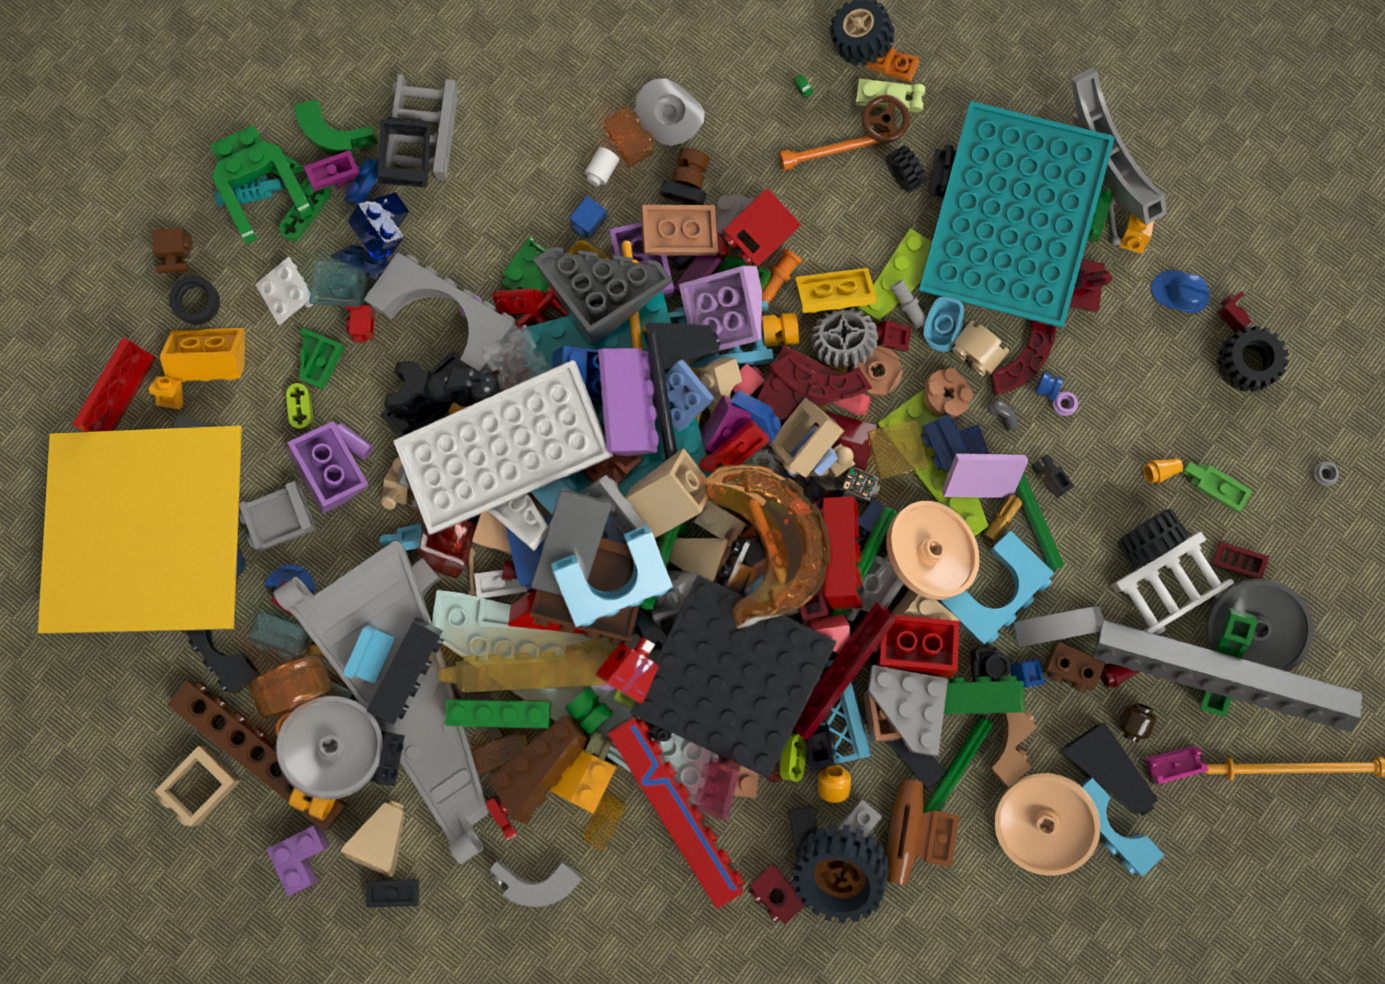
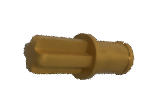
M1010 495L1000 511L994 513L995 518L983 535L997 543L1006 527L1012 524L1011 520L1021 506L1022 501L1018 497Z

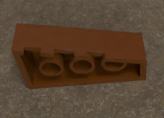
M566 714L563 715L488 778L513 820L526 824L533 817L531 815L537 806L543 804L546 800V794L553 785L559 783L562 779L561 775L566 768L572 766L590 742L591 738L580 726L579 720Z

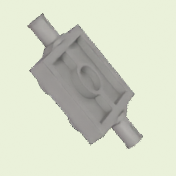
M888 553L884 558L876 555L862 582V586L857 592L860 599H863V608L849 609L845 617L850 621H854L860 610L869 613L876 602L882 604L887 609L904 585L894 571Z

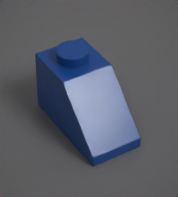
M742 391L735 392L730 401L731 405L748 411L751 415L749 422L753 420L768 434L770 439L768 442L774 441L781 425L772 407Z

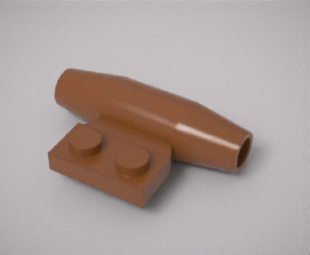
M902 778L892 809L886 855L888 857L887 866L889 867L887 882L907 885L916 855L927 863L952 867L960 815L940 811H931L923 814V782Z

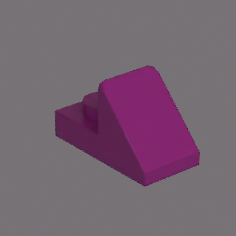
M350 150L304 166V171L313 191L334 184L337 190H339L359 174Z

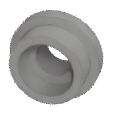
M1321 462L1315 466L1313 477L1319 485L1331 486L1337 482L1339 470L1331 462ZM1323 470L1328 472L1327 479L1322 476Z

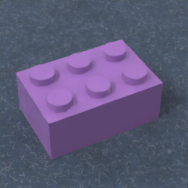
M641 222L609 229L615 255L622 256L621 245L623 241L627 240L631 243L633 260L639 261V264L648 265V260L658 261L671 277L666 255H643ZM673 282L662 290L664 298L674 296Z

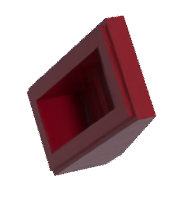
M1219 541L1212 565L1250 579H1263L1270 556ZM1226 549L1229 550L1226 563H1223L1221 559ZM1234 553L1239 554L1236 566L1231 565ZM1244 556L1249 557L1246 569L1241 568ZM1254 559L1259 561L1256 572L1251 571Z

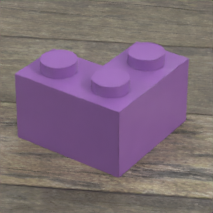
M317 825L267 849L287 896L293 895L318 882L308 858L331 846L324 831Z

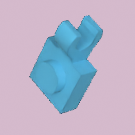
M422 524L398 528L396 534L380 536V544L385 545L393 541H399L405 550L423 547L424 529Z

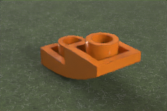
M892 47L890 51H885V57L881 58L879 56L876 58V63L872 64L871 61L865 66L881 74L911 82L920 61L917 56L898 53Z

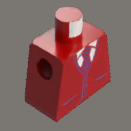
M641 637L634 650L623 643L619 644L595 675L642 704L658 669V665L647 658L655 644L644 637Z

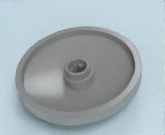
M338 696L315 698L297 707L284 721L277 739V759L284 777L298 791L318 799H338L360 790L376 773L383 746L381 730L373 715L367 712V709L361 704Z

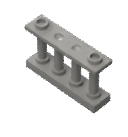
M398 74L397 83L394 82L392 87V95L395 97L392 117L399 118L401 121L402 119H419L437 122V125H439L438 133L430 135V145H434L436 153L435 156L429 158V168L433 171L437 180H446L459 92L455 80L446 79L445 88L441 87V90L407 86L404 76ZM405 96L440 99V102H443L442 110L428 112L404 109ZM389 134L388 148L385 154V167L395 168V165L422 167V157L397 155L399 142L423 144V137Z

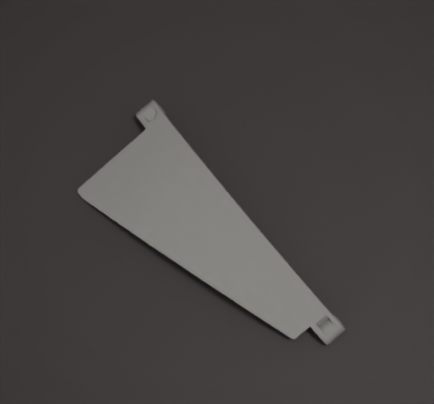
M393 541L315 596L312 595L298 577H294L274 591V596L278 603L299 620L359 703L366 709L369 707L415 617L432 625L407 553L399 541ZM368 625L395 637L377 682L374 684L357 676L351 679L342 675L362 629ZM439 649L438 653L432 651L428 659L432 661V664L427 674H420L417 682L421 685L414 698L408 697L405 704L409 708L403 719L397 718L393 725L375 715L373 717L377 721L380 730L405 735L400 763L446 834L453 857L458 863L463 864L484 850L483 844L472 825L489 813V809L485 804L487 801L466 728L462 726H445L446 700L456 698L441 649Z

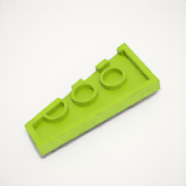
M910 228L873 285L876 293V304L859 306L858 310H862L865 315L870 316L871 319L879 323L900 303L890 289L893 284L904 279L910 292L917 288L922 281L932 241Z

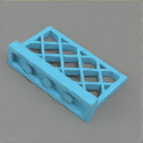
M834 659L827 661L825 667L830 666ZM852 680L840 696L841 701L836 709L832 707L831 710L834 713L827 723L830 725L836 714L846 719L847 726L843 733L830 727V731L840 736L835 745V750L842 739L850 742L854 750V754L843 756L836 751L837 756L840 757L838 758V763L872 755ZM841 705L843 707L844 714L838 711ZM847 730L849 731L850 738L845 736Z

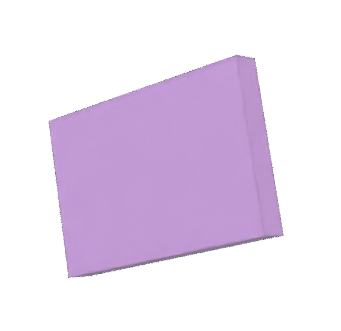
M956 454L943 485L942 494L944 497L1008 498L1010 495H1014L1028 459L1026 455Z

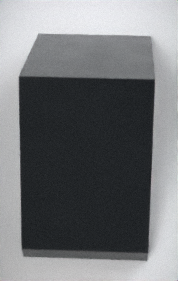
M829 725L818 726L810 739H805L810 771L833 766L838 763Z

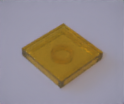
M916 420L867 432L880 480L929 468Z

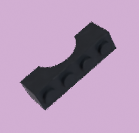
M180 630L181 632H186L190 637V640H188L190 646L196 652H201L205 658L203 663L207 669L217 674L219 677L217 682L225 692L238 693L261 676L247 655L226 656L221 653L214 645L212 630Z

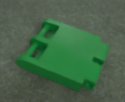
M531 236L502 273L505 278L501 284L508 290L530 288V290L538 289L544 294L550 286L534 264L533 259L541 255L535 249L541 253L547 250L535 243V239Z

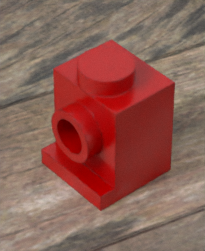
M346 305V310L350 314V317L346 319V331L351 335V342L366 343V340H373L374 309L366 305Z

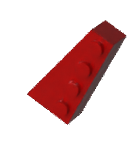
M854 496L823 498V507H820L819 515L821 522H824L828 543V563L825 580L820 585L821 595L825 596L833 610L863 608V599H860L857 593V587L862 586L860 569L856 567V563L861 561L859 543L855 542V538H859L858 504Z

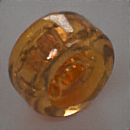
M318 655L306 656L277 666L271 671L253 679L249 684L250 694L259 714L265 719L280 715L299 707L309 700L324 696L332 689L329 674L323 660Z

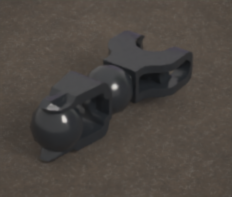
M402 361L396 363L393 373L404 382V385L399 391L387 394L383 406L393 414L413 415L424 406L434 404L435 402L446 403L452 401L461 407H469L503 391L500 389V382L497 376L488 371H473L471 369L452 367L449 373L438 372L432 375L429 371L422 370L414 361Z

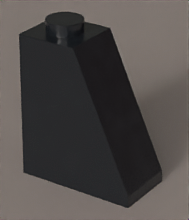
M649 322L644 324L641 331L646 343V333L658 331L665 374L680 360H684L689 366L715 356L720 349V339L716 332H712L710 325Z

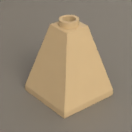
M676 538L669 561L683 571L700 572L701 576L717 583L720 578V568L727 562L730 555L731 542L728 539L723 540L721 538Z
M392 800L388 804L384 802L343 846L341 850L343 855L349 860L393 879L405 815L402 810L404 806Z

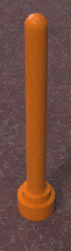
M890 131L878 133L880 135H892ZM865 136L795 153V151L790 152V150L779 152V159L782 170L786 171L793 169L798 162L882 142L875 141L870 136Z

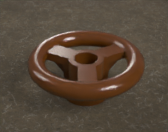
M891 95L877 96L869 101L863 110V128L868 136L875 141L882 143L896 141L906 133L909 127L910 114L908 108L897 97ZM889 103L886 111L879 113L877 116H869L871 110L877 104ZM896 106L900 109L903 116L900 129L894 124L895 120L892 115ZM887 117L890 122L884 123L881 118ZM870 124H875L878 131H890L892 135H880L871 128Z

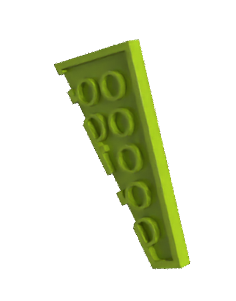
M924 388L881 420L877 426L934 500L958 513L968 524L975 537L988 527L979 498L943 496L942 488L949 471L945 473L942 468L937 470L931 458L935 453L931 446H925L920 434L924 433L922 426L940 418L927 408L923 399L925 394Z

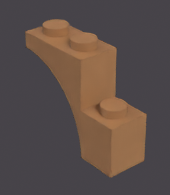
M1026 709L1025 712L1001 713L1004 724L1003 742L999 753L988 766V769L1004 787L1009 788L1032 768L1027 763L1030 759L1020 748L1018 750L1015 749L1020 742L1037 728L1033 723L1035 718Z

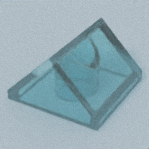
M317 260L309 303L359 307L367 296L366 272L341 261Z

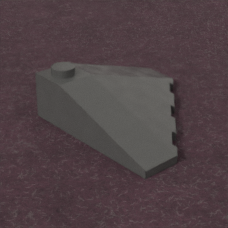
M552 247L533 259L534 264L578 330L591 346L615 331L673 282L660 263L648 260V265L633 263V258L613 255V260L598 258V253L579 250L578 255L563 253L564 250L560 247Z

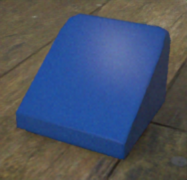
M1040 659L1011 665V676H1016L1017 681H1024V688L1045 684Z

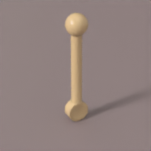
M467 548L465 554L469 561L470 591L468 595L477 597L473 562L476 551L473 548Z

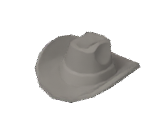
M654 79L645 84L636 99L635 112L639 123L652 138L661 144L673 146L685 143L697 134L704 123L705 111L701 104L684 88L669 79Z

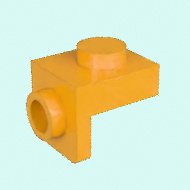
M1130 212L1127 218L1125 233L1119 246L1139 254L1143 253L1151 238L1154 221L1145 225Z
M157 376L149 387V394L155 395L156 406L180 410L183 406L181 380Z

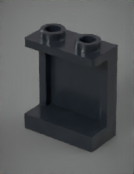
M381 730L383 746L378 769L370 782H375L378 785L395 786L399 773L401 753L404 748L405 735Z

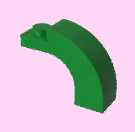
M318 100L294 104L296 118L301 129L316 148L328 155L334 156L350 150L354 158L357 157L355 148L366 149L370 148L372 144L378 143L377 134L372 126L349 131H337L327 126L323 108Z

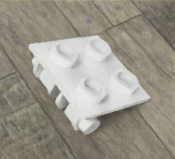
M287 257L255 284L278 325L282 324L304 305L311 307L315 304L314 295H311L307 283L304 282L303 276H300L297 271V265L293 264L290 257Z

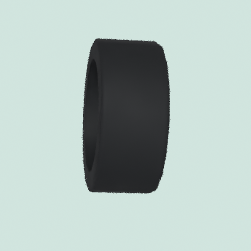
M187 276L178 280L172 287L169 295V304L173 313L184 322L198 325L212 320L217 314L220 307V296L216 288L204 278ZM193 287L203 288L209 296L207 306L197 314L187 313L181 306L183 295Z

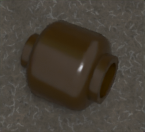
M1134 702L1133 705L1125 707L1119 721V728L1125 732L1123 735L1125 738L1138 742L1139 738L1148 739L1157 718L1153 714L1152 708Z

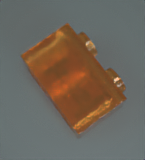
M626 106L603 120V126L628 167L631 168L654 154L653 144L655 141L649 131L644 132L641 128V119L635 111L631 113Z

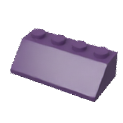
M637 348L599 349L607 452L629 457L657 453L659 438L655 431L656 409L653 406L652 400L654 385L650 378L651 365L648 352Z

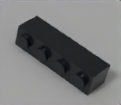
M415 617L367 708V712L393 725L397 718L403 719L409 708L405 704L408 697L414 698L421 685L417 682L420 674L426 675L432 664V661L428 660L432 651L438 653L444 639L440 638L443 630Z

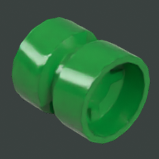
M591 687L584 690L565 708L574 719L581 720L580 726L588 735H591L614 714L605 703L598 702L599 696Z

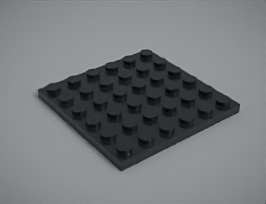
M697 574L654 661L658 665V669L642 704L635 700L630 714L769 779L837 641L783 614H773L772 616H779L738 628L751 618L766 617L773 610Z

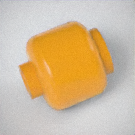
M840 765L823 768L818 776L817 789L819 796L830 803L845 801L851 792L850 773Z

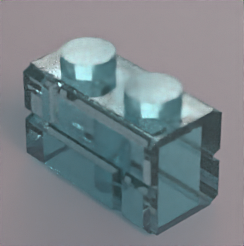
M260 611L249 635V640L255 642L254 647L267 652L269 648L278 651L277 656L290 661L292 657L300 658L309 639L306 630L300 625Z

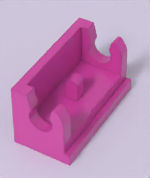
M1194 745L1144 758L1151 783L1161 784L1208 771L1207 764L1200 759L1199 754H1202L1200 748H1195Z

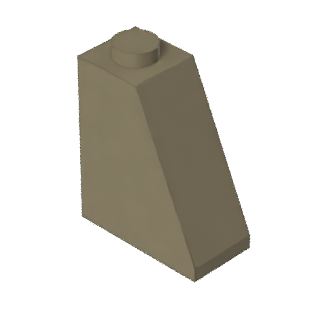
M707 500L702 512L694 518L696 524L723 540L728 539L731 543L737 539L738 535L742 534L747 526L745 522Z

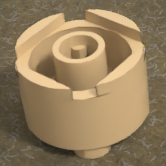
M971 320L954 341V351L952 353L963 362L965 359L971 362L973 365L971 369L983 377L985 374L990 375L1009 353V349L1005 347L1003 350L999 346L1002 341L982 325H979L977 328L974 327L975 321Z

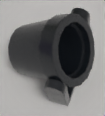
M996 647L972 649L970 654L973 682H975V677H991V682H1001V676H1009L1011 664L1009 659L1004 654L996 652ZM979 652H988L979 657Z

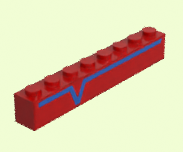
M632 715L611 728L608 735L715 908L718 909L743 894L742 885L745 882L739 871H733L729 865L731 859L724 848L719 849L715 842L718 838L710 826L706 828L701 820L704 818V815L698 805L693 806L688 799L691 795L683 782L679 784L675 778L677 772L670 761L666 762L662 757L661 753L664 751L657 739L652 741L647 733L650 731V728L646 721Z

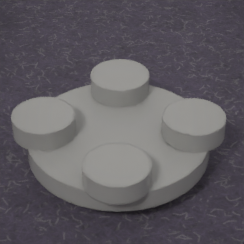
M742 195L721 196L715 210L717 232L719 234H726L722 229L753 199ZM742 229L736 236L749 237L750 235Z

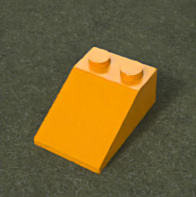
M584 749L572 766L566 768L561 775L562 779L557 785H553L550 791L591 813H595L617 765L607 760L602 761L597 755L588 754Z

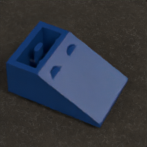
M562 346L553 351L552 369L567 362L575 361L592 404H603L598 350Z

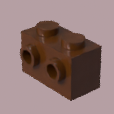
M1055 642L1051 647L1042 671L1049 673L1047 676L1049 679L1059 683L1065 680L1072 683L1071 688L1085 693L1086 690H1095L1106 662L1095 659L1093 656L1063 643Z

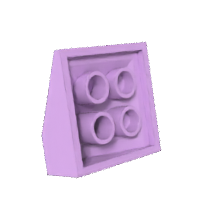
M740 266L679 284L687 324L710 325L712 332H716L720 339V349L718 351L761 340L762 289L757 266Z

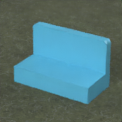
M369 625L364 627L342 675L351 679L357 676L372 684L376 683L394 644L395 637Z

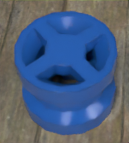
M1044 371L1037 384L1035 394L1039 396L1044 394L1048 396V399L1054 401L1061 388L1063 378L1059 376L1052 377L1049 372Z

